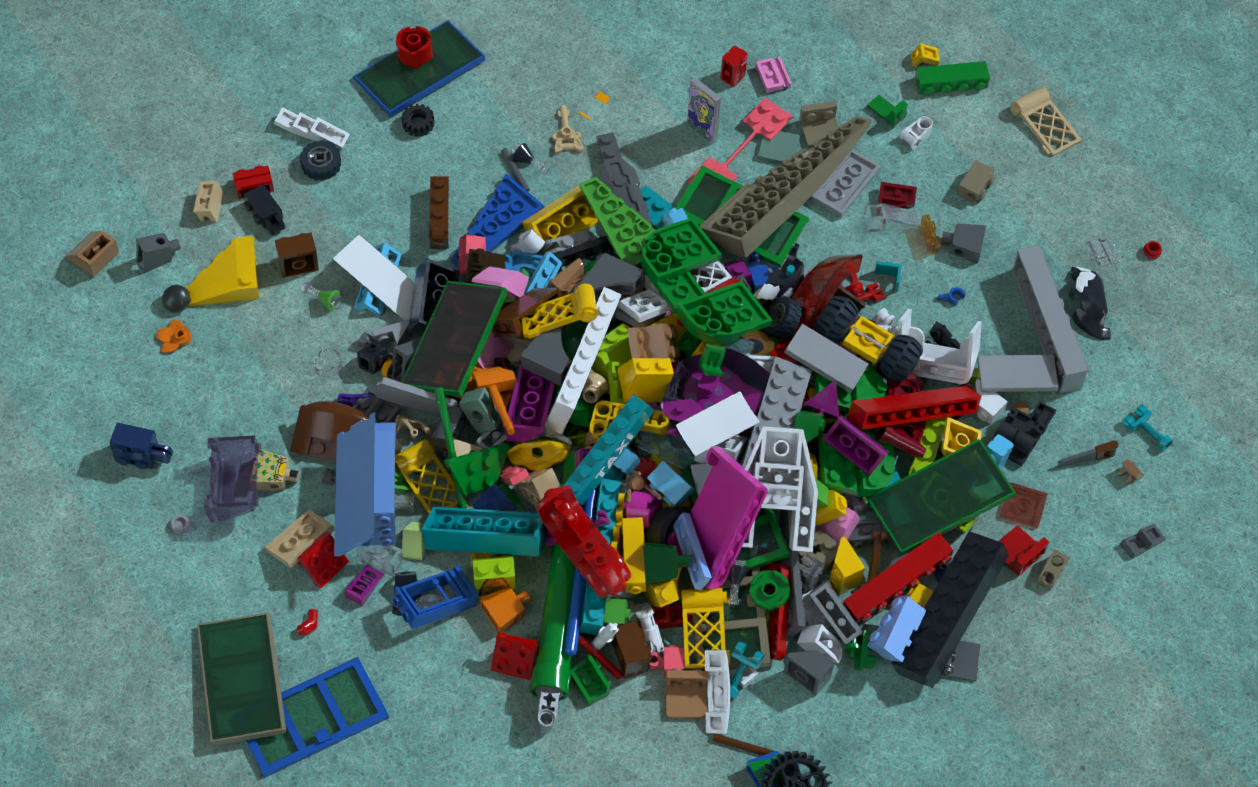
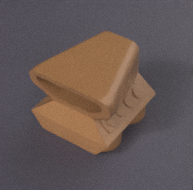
M578 258L552 278L546 288H559L562 296L571 294L575 286L580 284L585 276L584 265L581 259Z

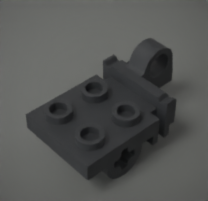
M1039 401L1030 416L1012 407L1006 419L997 428L993 439L998 434L1012 442L1014 446L1008 459L1022 467L1038 440L1046 431L1057 410Z

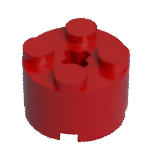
M408 26L397 33V55L403 64L417 69L432 58V41L430 32L426 28L421 26L410 28Z

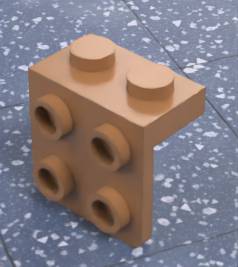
M678 668L667 670L666 716L668 718H706L708 671H703L702 669L683 671Z

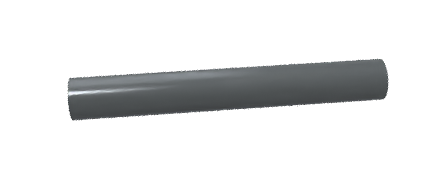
M503 148L501 153L518 184L526 191H530L508 149Z

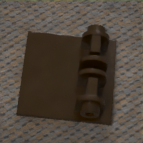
M477 248V250L469 249L464 283L475 284L472 282V278L488 267L504 269L506 255L487 252L480 248Z

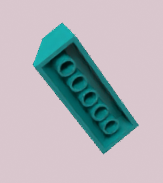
M433 507L421 532L424 548L428 550L526 555L533 557L540 556L545 544L546 527L539 514L535 512Z

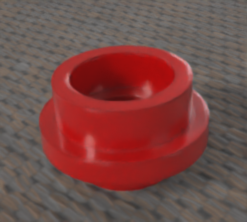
M1150 241L1145 244L1143 252L1148 258L1155 259L1161 255L1162 248L1158 242Z

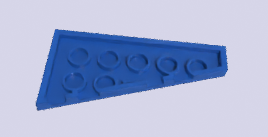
M505 174L503 181L495 189L494 195L488 200L468 234L486 237V251L492 252L523 227L522 222L543 209L544 205L509 175ZM459 247L451 258V263L458 269Z

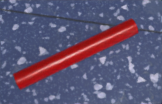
M579 634L578 644L591 654L594 659L596 658L617 680L620 679L623 673Z

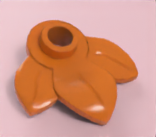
M178 320L171 321L169 327L161 328L155 334L156 338L163 342L160 350L161 353L174 352L180 345L185 346L191 341L190 330L185 328L184 324Z

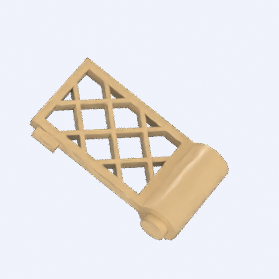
M1039 87L1012 101L1010 107L1012 114L1024 120L1043 145L1041 148L1047 156L1051 154L1053 157L1082 141L1050 100V95L1046 88ZM1049 107L1053 115L1044 114L1043 109ZM1037 116L1039 117V122H1032L1029 117ZM1042 118L1052 120L1051 126L1041 124ZM1054 121L1061 122L1063 129L1053 127ZM1040 128L1050 130L1049 136L1042 135ZM1052 131L1062 133L1061 139L1051 137ZM1064 135H1071L1075 140L1071 142L1064 140ZM1050 142L1060 143V148L1054 150L1050 146Z

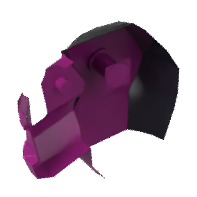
M725 349L726 352L720 366L721 376L714 375V377H710L702 372L699 366L702 354L687 357L677 364L672 380L663 399H661L662 411L671 420L682 422L741 392L755 414L764 394L770 373L750 357L732 349ZM671 429L667 431L669 435L681 436L679 430Z

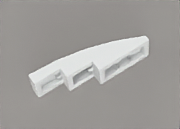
M283 107L274 121V125L291 133L314 141H328L338 149L343 148L350 135L318 117L314 120L301 112L297 115Z

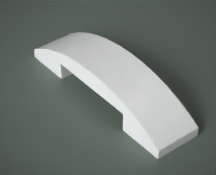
M705 650V671H708L706 733L726 734L730 712V676L726 650Z

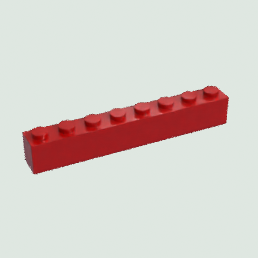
M968 386L856 400L851 402L847 419L861 429H869L977 413L982 396Z

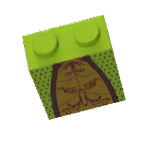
M512 555L472 558L474 588L478 592V596L488 595L507 587L512 588L515 593V569Z

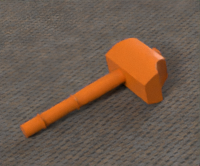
M493 367L473 371L472 385L474 390L485 387L501 417L503 427L508 435H513L515 433L513 423L507 414L506 407L499 393L514 389L516 378L513 370Z

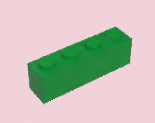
M986 61L917 67L914 77L918 94L925 95L938 92L949 93L950 91L964 92L969 89L982 90L988 88L990 80Z

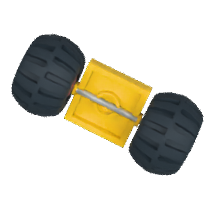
M843 296L832 297L816 321L815 330L817 333L833 343H839L844 339L847 332H850L842 345L876 364L882 353H885L879 363L881 372L890 380L905 381L923 353L920 343L908 335H897L891 342L893 334L862 315L856 324L853 325L858 316V308L855 303Z

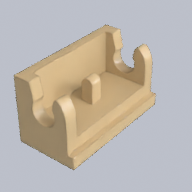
M200 181L193 210L200 221H204L205 217H208L211 222L217 223L224 193L218 181Z

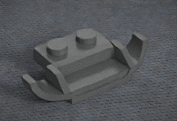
M380 383L375 384L371 388L367 387L363 394H370L371 396L369 398H359L353 407L362 411L368 418L370 414L375 412L376 423H393L396 416L402 411L401 406L375 397Z

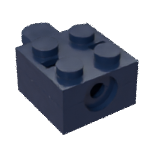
M118 422L109 442L114 460L121 465L132 464L139 469H152L155 461L169 464L174 452L171 447L158 444L154 430Z

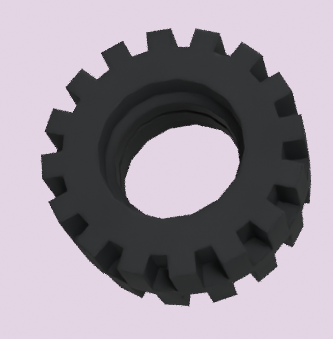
M419 103L416 106L410 105V108L406 107L402 113L404 131L406 133L409 132L411 136L414 134V137H418V135L422 137L424 134L428 135L429 131H432L434 127L432 109L430 110L428 106L425 107L424 104L419 106ZM415 117L425 119L424 122L419 124L411 122Z

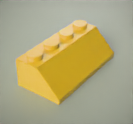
M577 186L524 220L522 224L526 231L532 229L546 242L553 238L556 239L589 229L598 223V220L582 193L580 186ZM544 247L541 248V250H542L544 253H545V252H548V251H551L552 249H555V248H551V249H547V250H546V249H544Z

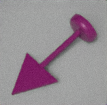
M836 380L804 404L819 409V414L826 412L839 417Z

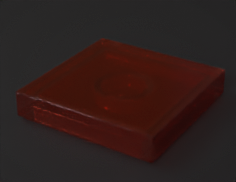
M1010 482V485L1016 492V496L1004 502L1000 517L1038 528L1048 493Z

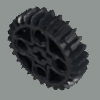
M786 751L784 754H777V758H771L772 764H765L767 771H760L764 778L757 780L762 783V787H772L775 775L779 782V785L776 787H828V785L832 784L831 781L826 780L830 774L823 773L826 767L819 766L821 760H814L813 755H807L806 752L799 753V751H792V753ZM797 763L806 766L810 771L801 774ZM786 765L789 767L788 775L784 773V768ZM812 776L815 779L814 786H811L810 779Z

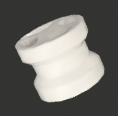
M883 308L874 316L873 320L876 321V325L893 326L896 317L888 314V310Z

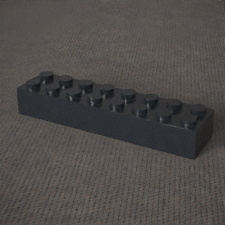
M971 531L967 533L924 607L926 612L917 631H912L909 640L912 642L910 647L905 646L902 653L904 656L903 662L892 661L891 663L899 675L930 688L934 687L1009 557L1004 543Z

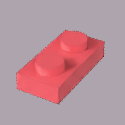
M507 465L502 468L498 480L514 486L529 477V474L524 468Z

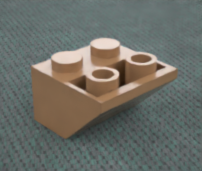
M91 231L66 255V258L94 277L119 253L116 240L104 231Z

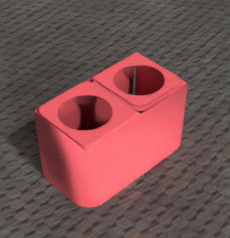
M465 234L460 238V275H466L469 249L477 250V248L486 251V237Z

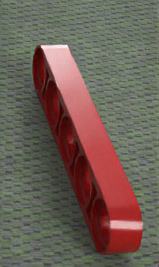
M777 563L773 570L783 574L789 583V566ZM771 586V594H773L775 588ZM788 600L779 609L770 611L768 643L771 660L782 661L786 654Z

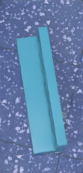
M385 242L374 247L387 259L388 252L395 256L392 264L398 267L402 255L400 252ZM361 284L353 309L359 312L368 309L378 316L382 315L385 303ZM375 297L379 304L378 308L371 304Z
M550 251L545 252L530 278L524 294L533 288H546L548 282L557 274L562 262Z

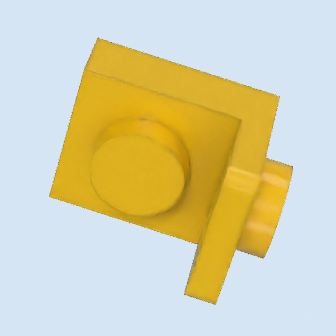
M920 43L911 52L914 67H917L921 62L935 66L940 63L939 52L936 47Z

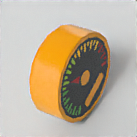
M393 359L387 360L381 370L382 375L391 379Z

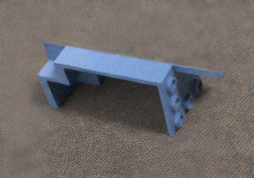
M375 412L369 415L368 420H360L352 425L348 432L337 434L334 556H341L357 546L396 545V423H376Z

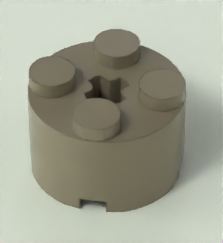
M814 531L813 552L799 551L798 553L801 566L800 571L813 577L828 573L833 567L836 556L835 540L826 533Z

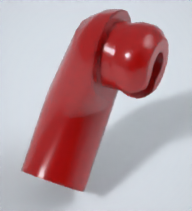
M308 610V620L296 628L300 636L309 635L317 629L318 610Z

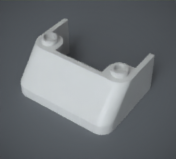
M907 309L899 320L898 335H908L915 338L923 348V353L911 373L920 377L957 384L967 383L972 376L980 349L982 322L978 321L969 333V337L961 342L960 349L924 343L925 335L921 329L911 327L912 309Z

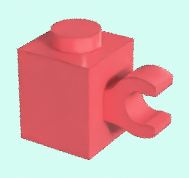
M677 645L664 647L663 657L657 652H651L652 657L650 659H656L657 662L650 663L649 668H663L664 677H666L667 670L678 668L685 671L684 647Z

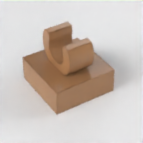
M1128 458L1122 463L1125 468L1121 469L1118 473L1120 476L1129 473V477L1125 480L1126 483H1131L1134 477L1139 480L1144 476Z

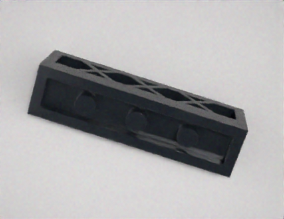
M607 236L554 253L562 262L561 267L572 264L578 258L589 261L597 260L595 258L600 253L617 256V254L612 253L614 249Z

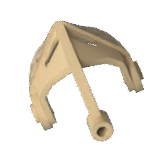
M401 415L396 416V438L399 431L405 427L409 429L412 438L418 436V430L413 427L420 428L429 439L431 438L432 431L423 422ZM397 439V451L395 452L398 454L401 452L402 447Z

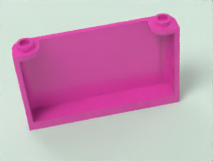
M718 446L710 447L706 454V462L712 468L690 513L712 577L705 585L707 589L719 588L726 581L730 568L734 564L768 493V489ZM672 532L667 538L666 545L676 546L677 554L683 555L676 533Z

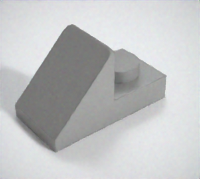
M409 320L373 329L374 342L385 345L394 340L395 346L403 344L410 334L408 332Z

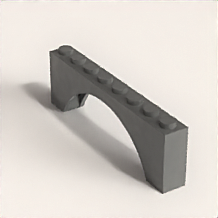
M604 253L600 259L596 260L594 267L585 274L580 284L592 285L596 301L604 287L621 295H634L644 283V273L642 269ZM577 284L575 286L574 291L572 293L575 292L577 286H579L580 284ZM571 301L566 302L564 305L568 306ZM559 309L556 314L559 315L563 310ZM569 312L565 317L574 315V313ZM551 318V319L549 320V322H547V323H551V322H553L555 319H552V318ZM569 324L540 333L539 336L534 337L531 344L521 353L522 368L562 386L571 366V360L566 355L562 346L563 337Z

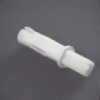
M609 623L606 627H602L590 644L599 651L606 643L614 639V635L619 630L617 628L618 624Z

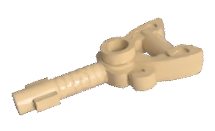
M565 105L559 107L560 111H558L562 129L558 131V134L553 135V141L556 142L555 154L558 155L565 150H575L582 153L581 133L575 132L574 129L569 127V110H567ZM566 141L574 142V143H564V144H562L563 142H566Z

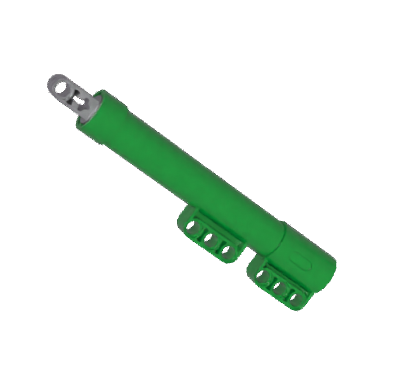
M576 452L569 453L563 461L560 481L562 486H564L576 470L574 458ZM558 544L553 545L537 658L536 664L533 667L530 693L537 698L534 728L540 734H546L551 731L556 721L558 702L568 697L571 678V656L566 655L564 649L576 567ZM540 719L547 720L549 724H543Z

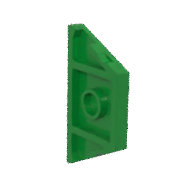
M501 443L444 460V464L452 472L451 477L457 483L459 492L463 495L487 489L488 484L492 481L497 485L509 450V444Z

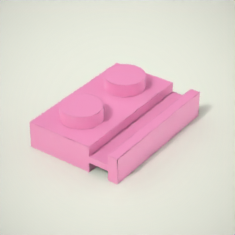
M780 56L776 59L769 58L756 61L755 67L766 93L782 90L784 87L791 88L790 78Z

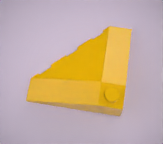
M254 236L234 238L230 245L224 251L222 250L213 259V262L195 277V280L189 286L185 287L190 291L191 302L187 307L259 299Z

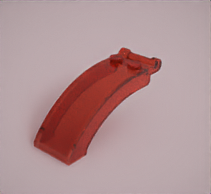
M863 255L830 256L817 264L805 276L792 298L802 308L800 322L793 333L797 332L802 324L817 332L815 324L822 310L833 297L841 283L851 274L859 272ZM791 334L788 338L779 339L778 341L780 344L789 343L795 335Z

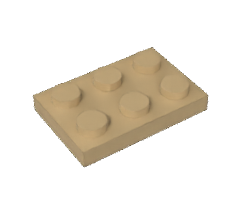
M308 510L267 544L265 549L276 559L292 568L299 562L298 557L325 531L333 533L335 528L331 523Z

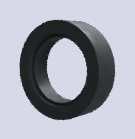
M679 507L660 509L653 516L649 524L647 543L666 545V531L671 521L676 518L678 519L682 513L690 514L691 510Z

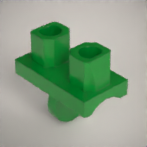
M863 630L862 635L858 636L857 639L854 638L851 640V643H847L844 646V651L849 653V658L855 659L854 670L861 671L863 668L873 669L876 665V656L868 655V650H873L867 646L870 641V631Z

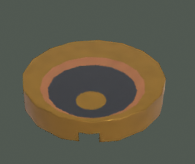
M757 330L739 337L736 343V350L745 355L770 356V353L774 351V340L769 334Z

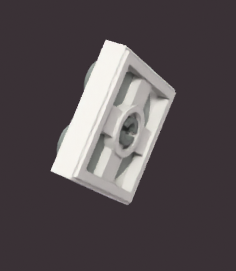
M651 289L618 302L619 308L639 323L672 310L667 302Z

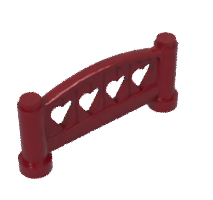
M878 363V366H877L876 371L878 372L879 375H881V376H883V377H886V376L881 372V370H880V368H879V363ZM913 373L902 382L887 378V396L906 394L902 388L910 389L911 393L921 392L926 383L922 378ZM925 421L879 427L876 432V440L881 443L887 442L915 458H922L926 453V448L920 444L925 430ZM901 427L909 428L912 432L910 434L911 437Z

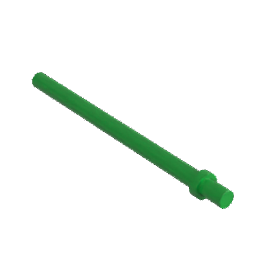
M443 387L435 388L437 397L435 402L439 407L448 456L451 459L457 456L446 406L448 401L444 396ZM454 481L459 508L467 509L465 495L459 492L457 483Z

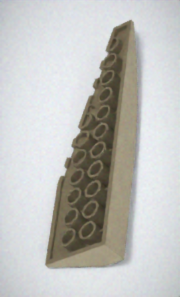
M855 116L839 126L838 131H831L826 134L827 138L824 140L815 141L812 143L811 148L802 149L784 160L782 166L770 169V173L766 176L760 175L755 178V182L751 185L747 183L700 225L701 229L709 238L731 254L747 258L829 178L872 123L871 119Z

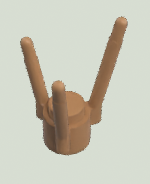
M633 470L632 474L628 476V486L626 487L627 503L631 502L632 490L640 491L643 488L658 499H662L659 493L644 482L641 472Z

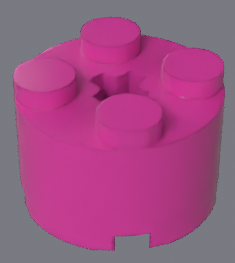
M633 491L631 493V502L627 503L626 498L623 504V508L626 510L625 518L643 517L644 532H648L653 516L662 509V499H658L649 492Z

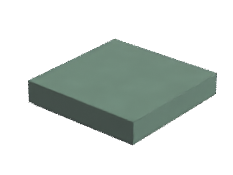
M780 131L772 140L763 136L757 159L783 165L782 162L796 154L800 135Z

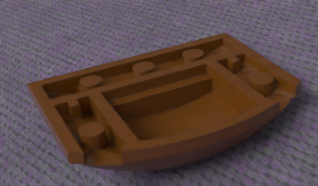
M318 401L301 405L290 452L336 462L337 434L341 432L346 433L355 423L360 420L366 421L369 418L362 411L337 402Z

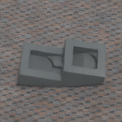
M1152 524L1140 529L1137 534L1123 539L1120 544L1130 558L1133 559L1162 543L1166 538L1157 526Z

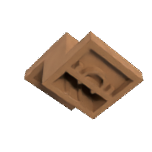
M657 324L627 329L632 358H670L671 363L679 362L681 353L676 345L677 330L673 327V324Z

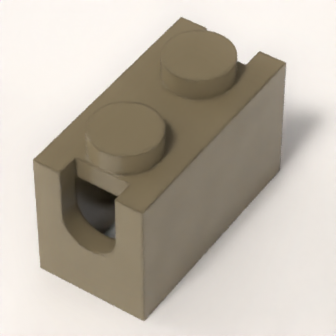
M975 160L960 183L957 195L977 204L979 199L983 200L987 193V186L991 187L995 180V177L992 176L995 169Z

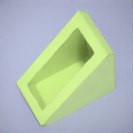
M411 522L403 529V558L423 559L425 548L421 529L424 523Z

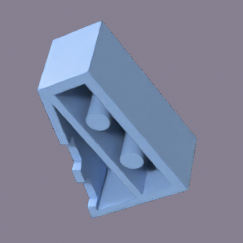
M899 595V597L893 600L892 608L888 614L882 617L879 628L871 634L867 646L886 660L903 662L904 656L902 653L905 646L910 647L912 642L909 640L912 631H917L926 610L910 597Z

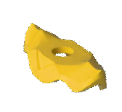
M543 439L531 440L510 448L507 456L514 466L522 465L530 470H542L549 468L557 462L564 461L570 453L571 446ZM533 448H540L543 451V455L536 456L533 453Z

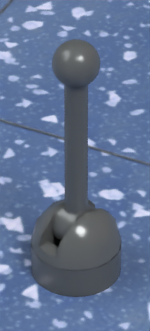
M364 332L358 341V346L366 347L374 342L373 337ZM387 350L388 355L393 357V353Z

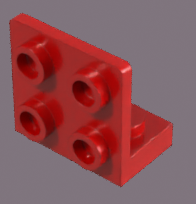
M1015 526L999 540V542L1004 543L1009 553L1005 564L1018 576L1046 553L1050 543L1045 537L1039 542L1033 540L1019 526Z

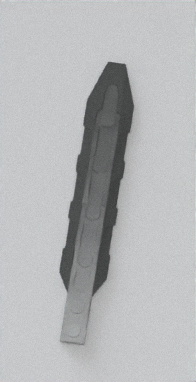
M614 132L596 136L604 162L600 180L611 189L614 195L624 200L630 209L633 208L652 225L646 201L643 200L639 188L640 183L636 171L622 159Z

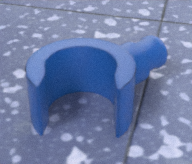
M955 287L949 293L939 294L938 298L939 300L949 301L952 305L957 306L958 301L952 295L958 294L965 298V292L963 289Z

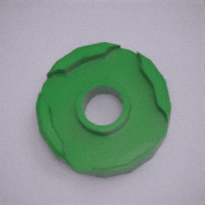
M765 570L754 576L750 582L749 593L751 600L757 607L772 611L779 609L786 603L789 598L790 588L788 580L783 574L774 570ZM766 586H773L775 592L771 595L764 592Z

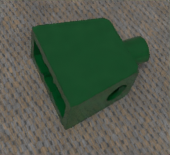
M647 542L643 544L646 584L677 578L678 568L690 567L689 555H677V547L674 545Z

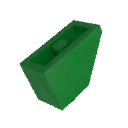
M798 411L796 413L794 429L804 430L806 443H809L821 434V431H824L825 420L823 419V414Z

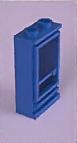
M457 565L448 571L400 588L398 586L395 587L392 601L394 606L402 613L404 621L408 622L410 627L414 629L475 607L478 592L460 566ZM449 584L457 597L449 599L441 586ZM437 588L445 601L419 610L411 597Z

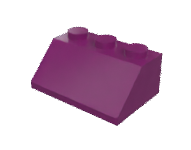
M842 415L823 438L826 443L869 476L889 452Z

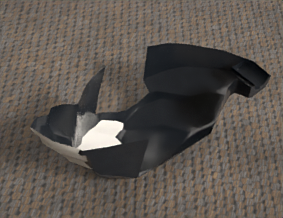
M795 243L788 253L789 256L781 269L775 268L760 290L757 299L773 300L775 297H790L793 294L804 273V264L797 257L799 244ZM789 265L795 267L792 277L786 274Z
M1072 267L1071 278L1074 280V284L1071 287L1069 297L1074 288L1080 299V308L1076 309L1071 316L1073 321L1080 329L1092 337L1100 340L1111 339L1110 328L1104 327L1108 308L1103 279L1095 271L1082 267Z

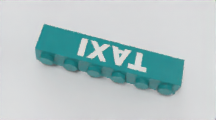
M634 394L564 484V486L569 485L572 488L574 496L580 505H583L655 411Z

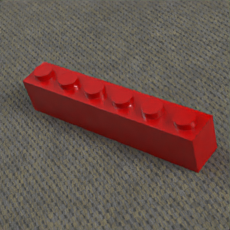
M938 532L844 599L843 605L857 624L861 621L865 623L872 617L873 612L876 610L880 612L888 606L887 602L891 599H895L899 595L902 596L904 590L908 587L912 589L918 585L920 578L932 575L938 565L942 564L944 566L952 559L951 556L954 550Z

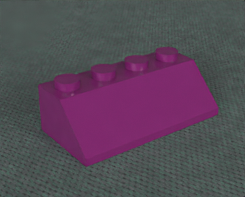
M522 365L519 367L508 411V416L513 423L515 433L508 435L506 429L505 432L507 441L526 443L544 433L555 383L522 368Z

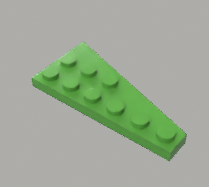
M597 177L579 183L582 193L618 258L635 267H640L645 239L655 229L633 208L630 209L624 200L614 195L611 189Z

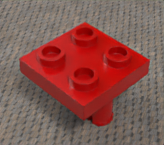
M327 531L298 557V565L301 568H305L315 585L319 588L326 585L349 562L345 554L334 556L335 539Z
M498 632L491 671L530 680L538 641Z

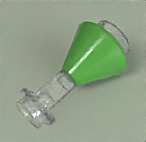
M311 282L304 283L301 288L304 296L307 297L310 294L319 298L328 311L339 309L343 302V297L340 296L338 290L320 291L313 288Z

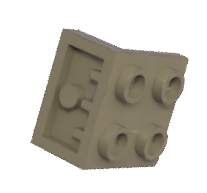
M836 101L801 106L799 121L808 147H812V143L817 140L822 141L827 138L826 134L831 131L839 130L836 120Z

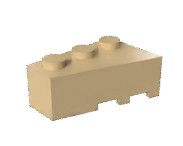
M552 468L536 470L529 474V477L517 483L522 497L536 507L540 504V500L548 489H561L563 487L559 484Z

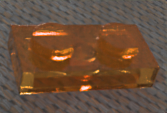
M929 214L922 215L920 226L930 255L937 254L941 246V240L936 235L935 222L931 221Z

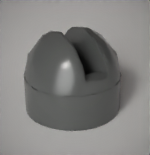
M327 468L322 483L327 485L335 484L336 481L332 480V478H336V472Z

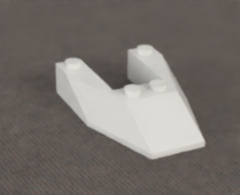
M762 426L745 469L768 489L761 508L792 510L789 548L793 551L813 552L818 490L804 430ZM755 521L742 547H753Z

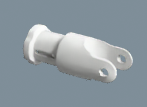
M646 608L638 611L636 616L639 618L645 634L643 639L645 646L649 645L652 652L654 644L657 652L662 654L664 646L658 625L655 624L653 618V609Z

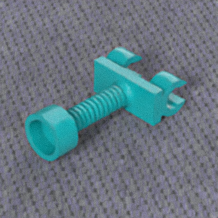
M1141 404L1136 408L1135 413L1140 417L1137 421L1130 415L1123 418L1122 424L1133 433L1139 427H1142L1158 442L1157 447L1162 451H1165L1173 443L1172 438L1168 435H1160L1158 431L1146 422L1152 415V412L1148 411L1146 406Z
M742 641L737 643L731 655L741 661L730 683V698L736 699L739 693L737 686L747 666L758 669L765 656L760 651H756L752 660L743 656L742 654L747 644Z

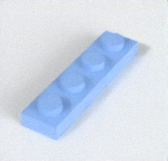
M682 513L674 522L673 527L682 554L689 555L690 567L687 568L694 589L702 590L712 577L690 514Z

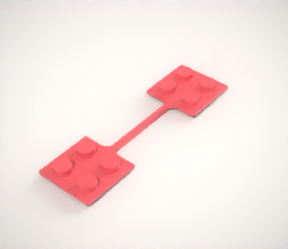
M764 98L743 120V123L751 127L754 132L723 164L709 157L701 166H705L735 181L738 176L727 168L733 159L756 134H761L767 139L772 140L793 116L767 98ZM699 167V168L697 169V171L687 180V182H689V183L691 184L692 180H693L694 177L696 176V174H697V172L699 171L700 167ZM705 174L697 188L716 200L729 186Z

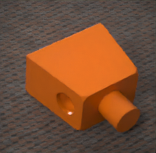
M507 587L481 597L480 606L497 632L505 633L525 617L523 605L530 602L531 598L526 591L516 595L512 588Z

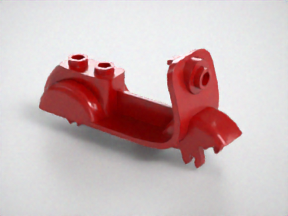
M569 485L561 489H548L536 508L547 530L598 597L603 598L608 594L615 596L626 588V582L632 577V573L622 557L608 543L584 512Z

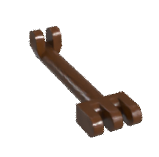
M873 532L872 539L874 543L867 583L876 577L881 543L885 540L886 533Z

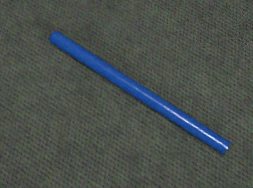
M596 490L592 492L584 503V512L591 521L595 518L598 495ZM577 568L575 569L564 649L565 654L568 656H574L577 653L586 580Z

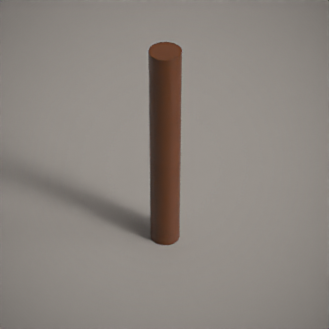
M715 733L712 740L761 756L774 752V750Z

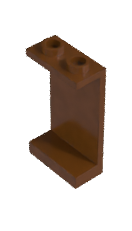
M533 288L499 311L492 327L494 337H520L523 335V328L519 319L549 299L551 301L562 297L559 288Z

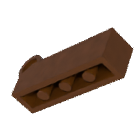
M430 176V249H449V176Z

